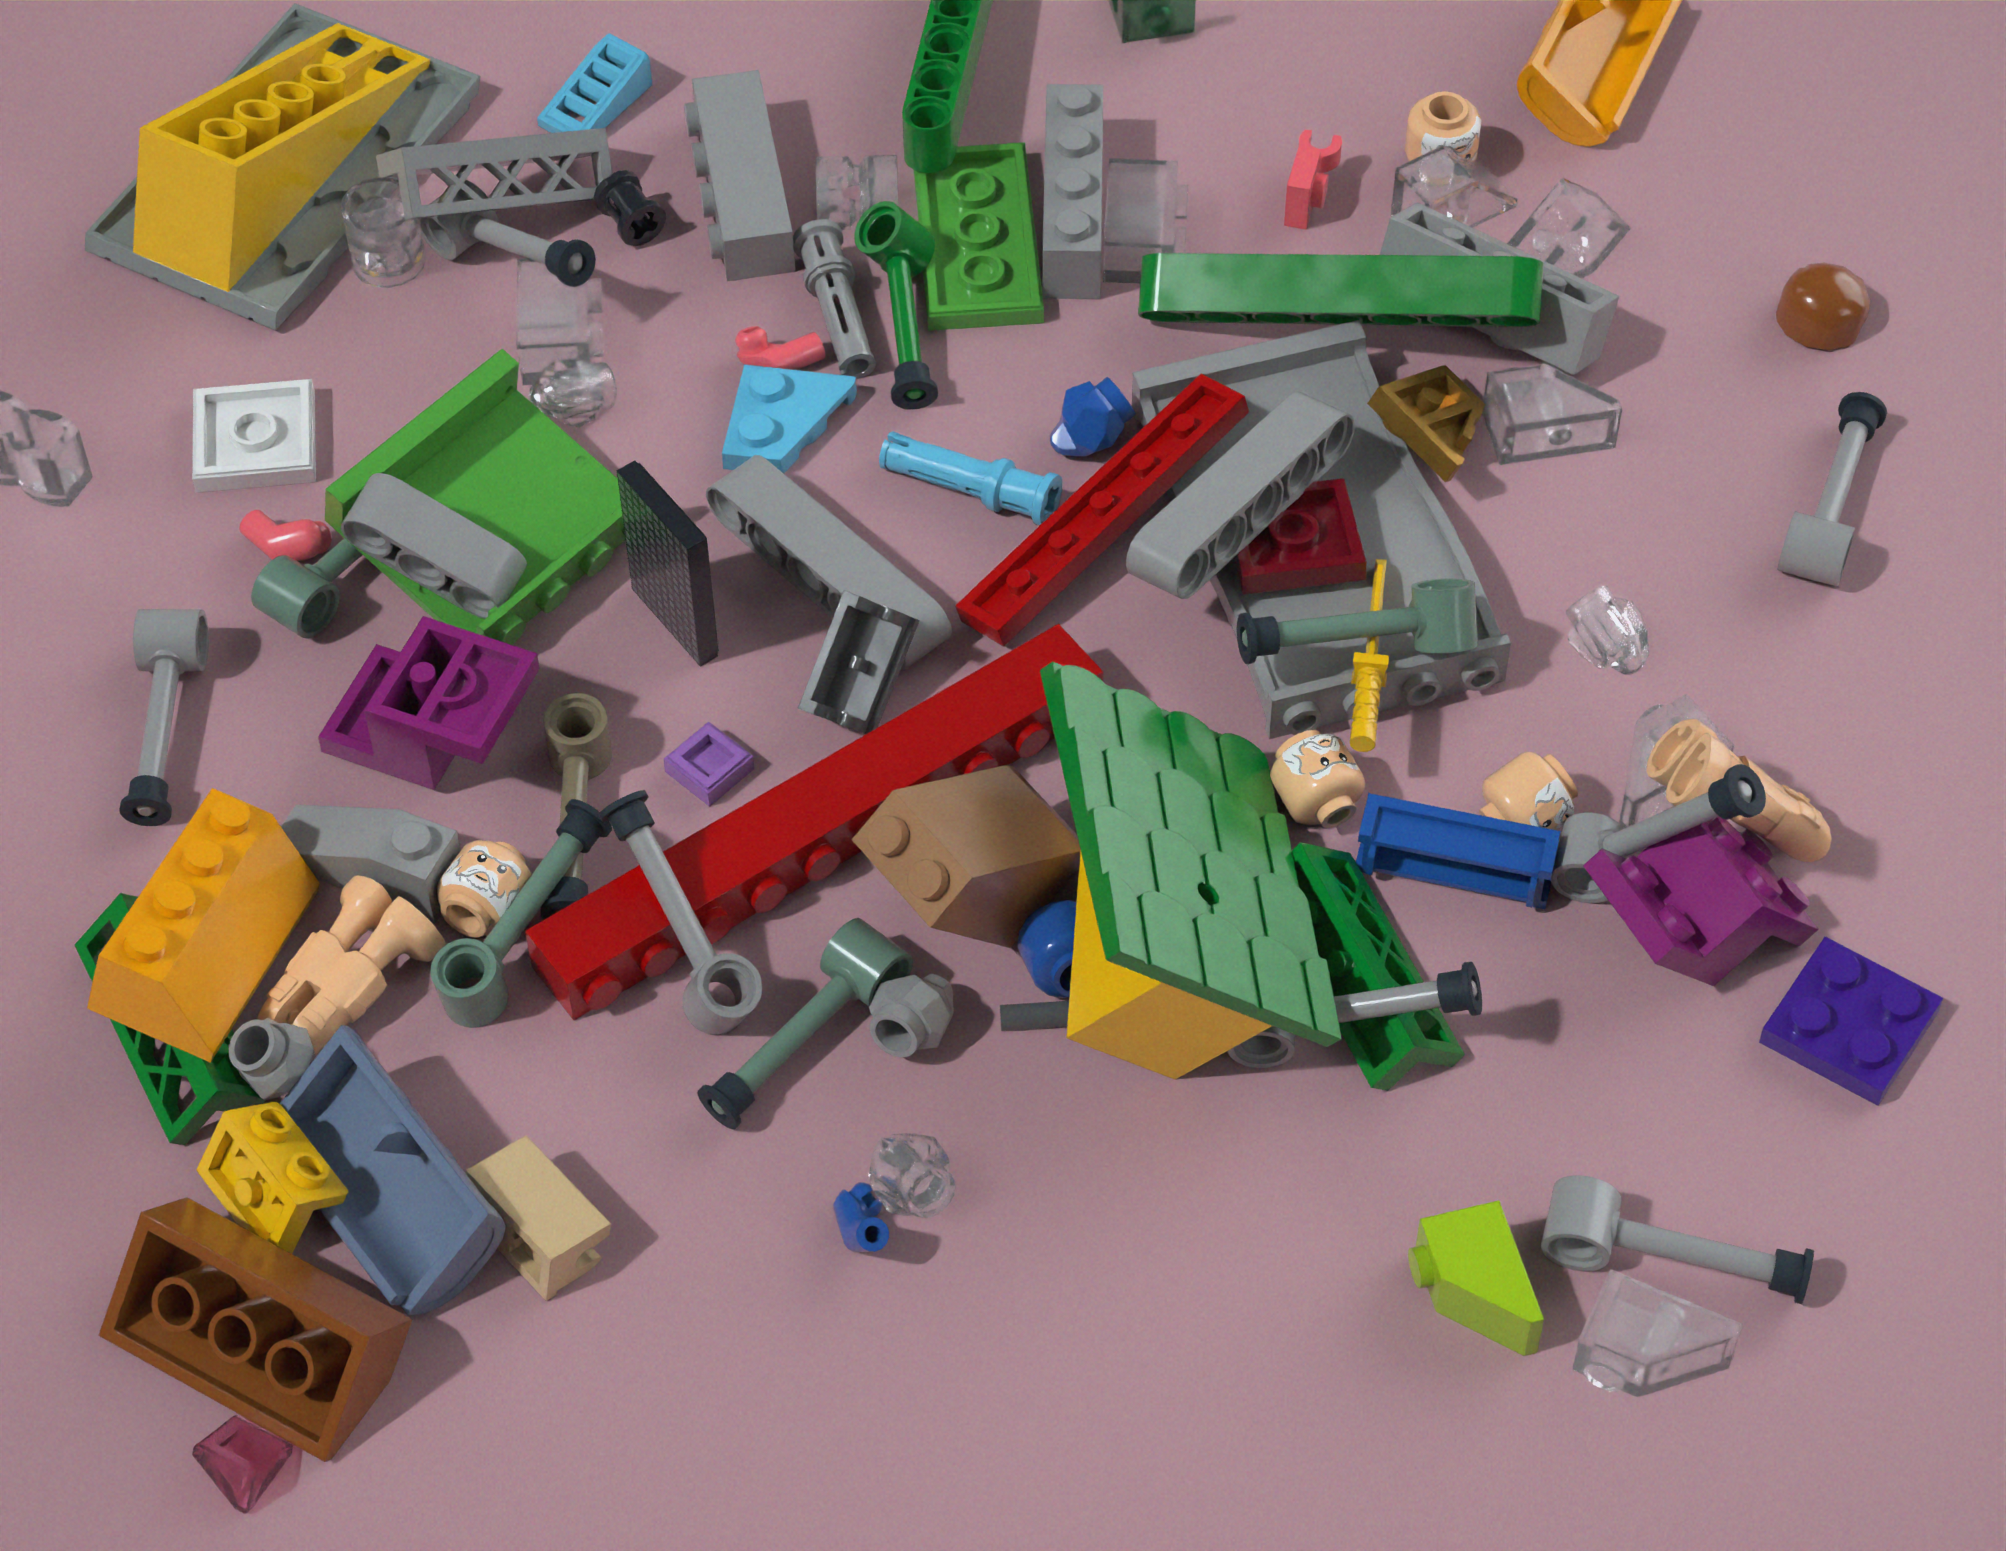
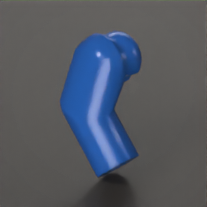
M858 1182L849 1192L842 1190L833 1204L843 1242L853 1252H875L881 1250L889 1239L887 1224L882 1219L875 1217L882 1210V1201L880 1198H874L871 1192L875 1189L870 1184Z

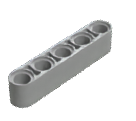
M1294 392L1289 395L1140 529L1131 542L1127 553V571L1131 575L1180 599H1188L1194 595L1281 512L1285 511L1296 501L1312 482L1317 481L1341 459L1348 449L1354 434V418L1351 414L1302 392Z
M754 455L706 489L707 502L720 523L832 619L845 590L920 620L900 672L908 669L951 637V623L946 613L928 593L764 457Z

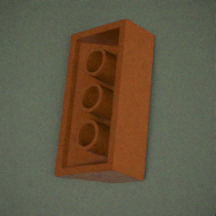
M186 1197L140 1213L98 1336L326 1462L335 1456L390 1382L413 1319Z

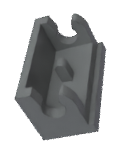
M844 590L798 709L864 734L878 728L920 620Z

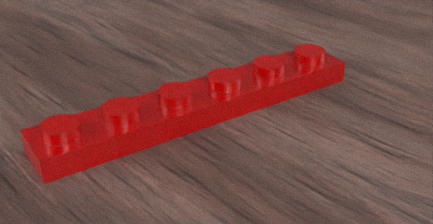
M1200 373L955 605L961 622L1004 647L1249 413L1245 395Z

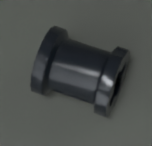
M628 170L617 171L602 180L596 188L593 199L596 202L597 208L603 215L611 216L617 223L618 235L625 244L630 246L643 245L654 239L663 229L666 221L665 211L658 202L648 200L642 193V186L634 172Z

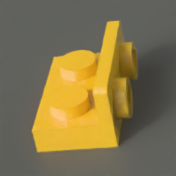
M278 1102L223 1111L196 1169L239 1226L293 1254L313 1211L343 1204L348 1194L346 1186Z

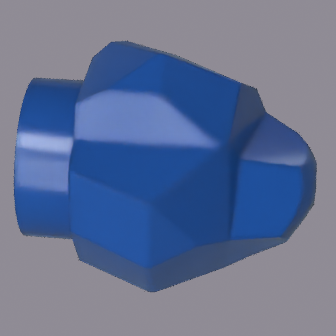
M1108 377L1095 386L1089 381L1072 387L1065 392L1060 421L1050 434L1051 446L1058 454L1070 456H1088L1113 446L1124 429V424L1133 418L1136 413L1120 389Z

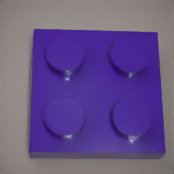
M1825 936L1763 1027L1759 1043L1879 1106L1939 1013L1943 997Z

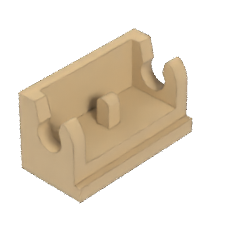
M527 1135L466 1169V1175L487 1202L499 1213L506 1226L503 1240L497 1249L545 1301L556 1296L558 1290L583 1276L600 1262L601 1256L592 1247H595L610 1235L611 1223Z

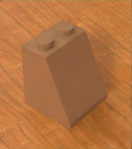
M1010 765L893 790L852 839L930 928L1011 948L1018 940L1019 930L1025 920L1038 908L1047 905L1079 868L1081 850L1077 834L1026 779Z

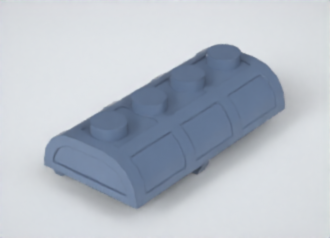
M341 1025L280 1104L348 1189V1194L343 1204L319 1210L391 1305H400L407 1315L425 1314L449 1302L473 1280L503 1240L506 1226L502 1217L483 1197L459 1166L449 1149L441 1143L412 1106L406 1094L394 1083L369 1051L356 1030Z

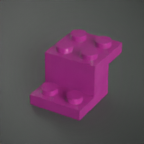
M422 616L401 652L378 644L375 645L319 734L318 740L321 752L435 790L455 755L480 764L485 762L540 669L538 655L535 652Z
M1721 817L1653 844L1644 849L1637 857L1631 855L1626 859L1602 848L1583 865L1655 964L1711 986H1715L1771 935L1800 947L1819 930L1804 911L1810 906V902L1805 894L1789 878L1785 876L1779 878L1768 864L1773 858V854L1767 845L1754 832L1746 829L1741 833L1726 819Z

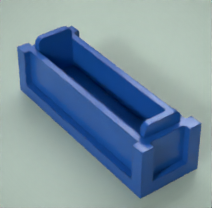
M1369 793L1358 834V842L1361 843L1356 864L1360 871L1367 875H1373L1374 871L1526 902V907L1546 910L1561 831Z

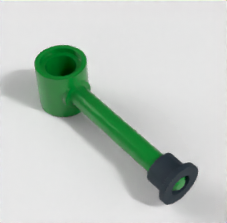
M882 201L871 206L861 216L855 229L854 240L857 248L879 264L888 275L899 366L894 370L895 384L891 388V400L896 406L903 409H920L929 406L937 399L938 387L930 379L929 367L922 362L911 278L921 273L931 261L935 251V238L927 228L891 201Z

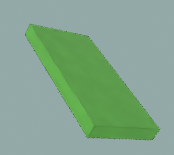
M1025 142L958 146L952 164L945 170L936 173H922L913 170L918 222L927 228L935 238L933 257L923 270L928 331L1044 323V305Z

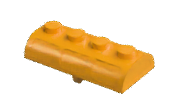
M1559 0L1552 15L1547 20L1527 63L1519 74L1516 86L1520 99L1532 114L1561 140L1576 146L1590 147L1606 142L1610 134L1619 129L1682 0Z

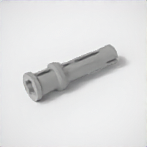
M813 220L799 227L793 235L794 252L799 258L803 259L806 269L803 274V282L807 291L819 300L826 328L838 359V368L841 375L854 376L856 379L863 378L875 369L876 361L870 350L862 318L851 289L855 279V270L850 260L844 257L841 248L844 242L843 232L838 223L832 220ZM816 237L820 238L821 248L816 247L814 241ZM831 273L832 279H828L826 274ZM834 298H839V305L835 304ZM840 315L845 317L849 329L848 333H844Z

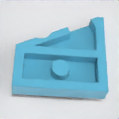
M744 364L722 450L723 469L734 470L754 455H760L782 473H785L799 458L800 451L806 445L814 443L827 429V418L842 402L849 406L856 399V377Z

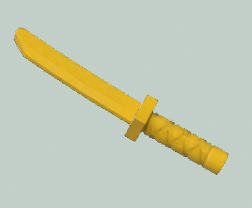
M1376 559L1370 611L1382 610L1387 560ZM1379 636L1367 637L1366 653L1354 652V670L1352 672L1351 684H1356L1355 689L1357 691L1354 695L1355 706L1353 707L1350 746L1359 752H1368L1375 747L1376 722L1378 721L1379 714L1377 707L1380 704L1379 692L1381 687H1386V670L1388 668L1389 655L1378 654Z

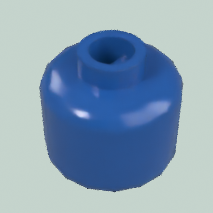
M1070 900L1051 902L1038 908L1025 920L1018 935V949L1035 986L1046 995L1057 998H1069L1077 903Z

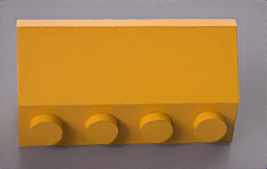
M212 788L98 955L87 1009L211 1063L317 894L320 885L272 813Z

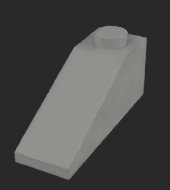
M298 804L295 805L282 824V829L318 880L343 889L354 876L359 875L371 878L384 887L392 901L398 896L402 897L417 908L433 924L440 917L441 905L438 902L436 886L442 875L461 851L456 830L400 809Z

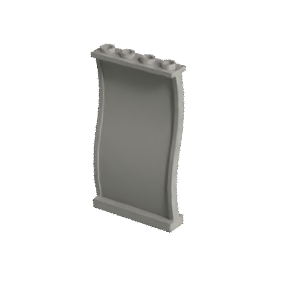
M1359 320L1133 372L1132 407L1136 413L1134 418L1139 429L1147 425L1200 373L1245 395L1249 413L1166 491L1170 501L1176 498L1294 392H1302L1349 413L1354 418V434L1348 449L1341 459L1317 481L1345 479L1367 561L1366 580L1243 595L1233 558L1210 579V582L1220 599L1236 638L1237 619L1240 613H1249L1252 618L1274 616L1277 622L1370 612L1376 559H1383L1387 561L1382 610L1409 607L1412 601L1411 586L1420 581L1446 578L1474 581L1478 646L1462 652L1425 653L1414 649V636L1412 632L1379 636L1378 654L1389 655L1388 668L1386 670V687H1381L1379 692L1380 704L1377 707L1379 712L1406 705H1424L1438 697L1467 690L1480 691L1489 688L1495 683L1505 681L1511 642L1507 633L1502 635L1500 633L1472 562L1453 524L1414 462L1404 440L1390 433L1385 428L1382 418L1367 404L1379 387V383L1366 351L1367 336ZM1367 637L1280 647L1278 654L1257 656L1254 663L1247 664L1265 714V730L1269 739L1289 734L1297 735L1307 730H1314L1317 727L1352 719L1353 707L1355 706L1354 695L1357 691L1355 689L1356 684H1351L1352 672L1354 670V652L1366 653Z

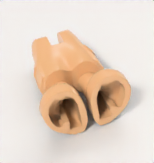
M1688 719L1675 724L1655 744L1647 762L1646 772L1648 777L1661 785L1667 786L1666 799L1674 806L1707 793L1710 785L1724 778L1725 772L1729 768L1738 764L1746 765L1758 775L1763 784L1766 795L1765 807L1756 816L1747 818L1738 815L1730 820L1756 833L1786 855L1799 861H1818L1829 851L1831 844L1830 828L1821 812L1809 803L1810 799L1786 785H1780L1745 755L1736 756L1719 740L1711 728L1699 720Z
M357 875L343 887L340 895L342 909L329 932L320 930L318 933H311L293 959H290L284 975L279 979L274 988H271L267 993V999L257 1016L258 1020L270 1018L278 1023H287L306 1028L314 1048V1056L324 1048L341 1025L347 1026L363 1016L366 1009L384 992L387 984L381 971L386 965L403 953L415 960L429 962L446 945L440 932L426 916L400 896L392 901L384 887L371 878ZM367 931L373 932L359 952H348Z

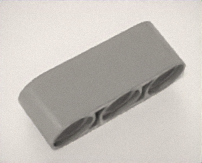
M376 473L369 477L341 524V531L344 537L359 550L464 611L483 619L488 617V611L494 606L499 608L510 598L527 566L524 556L508 542L402 480L388 474Z

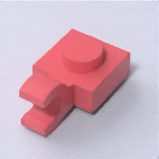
M1305 129L1301 133L1298 150L1287 183L1284 226L1307 230L1313 207L1323 208L1329 175L1323 173L1335 169L1340 163L1342 138L1340 135L1333 136L1329 147L1319 149L1311 145V130Z

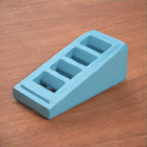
M608 33L592 48L537 117L538 126L550 133L606 128L652 86L649 56L637 47ZM603 82H606V83L610 84L611 86H610V87H607L606 85H604V84H602V83H603ZM588 97L597 102L596 105L585 100V98ZM573 111L584 117V120L580 122L567 114Z

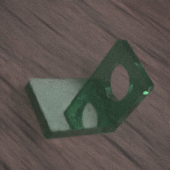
M1108 0L1122 43L1187 34L1195 31L1196 0Z

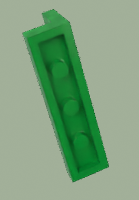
M1300 842L1292 850L1298 886L1306 895L1309 903L1318 955L1320 958L1327 960L1333 996L1424 983L1351 853ZM1439 1008L1339 1023L1340 1032L1371 1088L1389 1090L1418 1062L1453 1067L1465 1055ZM1422 1031L1426 1033L1428 1039L1425 1038Z
M120 893L74 945L92 982L98 955L138 896ZM110 1019L169 1143L186 1145L216 1111H227L263 1104L267 1100H263L253 1090L230 1061L229 1044L234 1035L233 1029L229 1032L211 1063L167 1044L162 1067L158 1066L153 1056L155 1038ZM182 1077H187L197 1098L181 1114L177 1106L181 1079Z

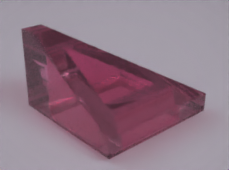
M234 1415L196 1444L192 1455L236 1510L246 1514L255 1506L292 1454L293 1445L242 1417Z

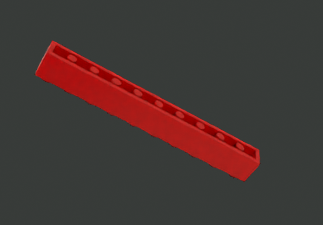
M1058 623L664 850L663 854L710 943L713 944L719 941L732 927L754 914L772 910L785 896L810 881H820L828 877L839 864L860 853V848L852 839L893 790L1009 765L1021 757L1029 758L1037 754L1047 742L1055 738L1040 670L1052 661L1062 666L1074 665L1084 668L1095 674L1102 681L1103 670ZM640 865L525 931L533 970L573 1021L591 1010L607 1007L623 991L647 977H656L663 974L672 967L676 960L686 955Z

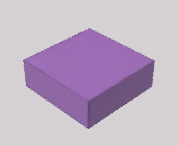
M707 722L663 759L665 772L709 807L754 770L753 756L710 722Z

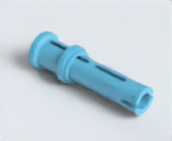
M893 431L887 435L888 440L883 442L879 456L880 468L900 474L903 473L932 484L980 498L982 504L991 511L999 512L1003 508L1031 516L1033 523L1040 526L1058 508L1062 493V478L1058 474L1049 472L1044 477L1018 469L1014 461L1006 458L996 459L991 463L930 443L917 441Z

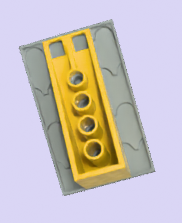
M294 3L221 85L140 127L137 177L88 229L85 234V251L104 259L110 258L113 263L149 278H158V281L199 299L203 297L206 302L249 319L251 317L254 322L276 330L327 277L328 268L369 227L371 217L400 188L398 177L379 178L376 155L402 147L436 144L469 110L470 102L479 93L480 76Z

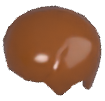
M1829 263L1808 264L1805 268H1799L1795 271L1783 287L1776 311V320L1786 336L1805 347L1821 350L1845 348L1856 341L1861 327L1867 319L1871 300L1863 279L1846 267Z

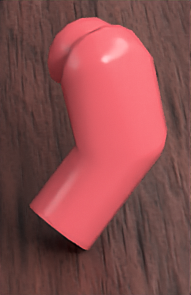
M752 326L739 331L735 338L736 345L740 350L736 355L743 365L799 370L825 359L823 343L815 332L779 345L767 342L766 331L758 326Z
M257 509L249 512L242 519L239 528L246 538L272 560L282 555H287L297 562L310 559L317 554L326 552L332 541L329 527L321 521L301 519L277 525L266 514Z

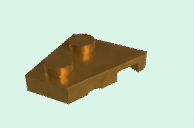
M1446 365L1381 385L1367 403L1382 418L1385 428L1396 437L1403 439L1445 483L1451 481L1465 459L1462 457L1463 452L1472 441L1476 430L1475 425L1485 407V403Z

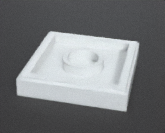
M312 379L193 389L192 480L196 493L316 482L315 390Z

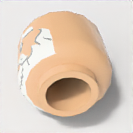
M1446 91L1428 95L1417 101L1409 111L1405 153L1409 162L1418 171L1434 177L1456 176L1468 170L1475 162L1478 152L1481 118L1477 108L1462 96Z
M1307 730L1289 738L1278 748L1275 754L1277 760L1273 764L1270 777L1276 791L1295 822L1307 826L1321 824L1323 828H1333L1346 822L1356 812L1354 804L1362 796L1366 784L1362 772L1340 737L1332 734H1320L1317 730Z
M1523 752L1485 778L1482 784V792L1487 805L1479 809V813L1482 816L1558 830L1564 825L1567 818L1574 815L1572 800L1578 796V790L1567 771L1553 755L1547 754L1542 758L1534 752Z
M476 840L467 843L447 868L436 886L438 902L441 905V914L445 921L456 931L466 936H488L532 875L525 864L524 856L514 846L505 842Z

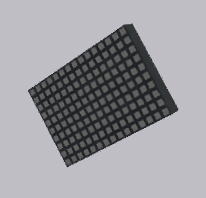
M634 460L616 470L632 590L696 663L702 666L718 657L719 651L707 537L648 471Z

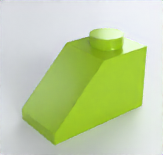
M1500 1201L1420 1218L1416 1247L1408 1249V1260L1417 1288L1427 1287L1435 1311L1523 1356L1537 1353L1544 1317Z

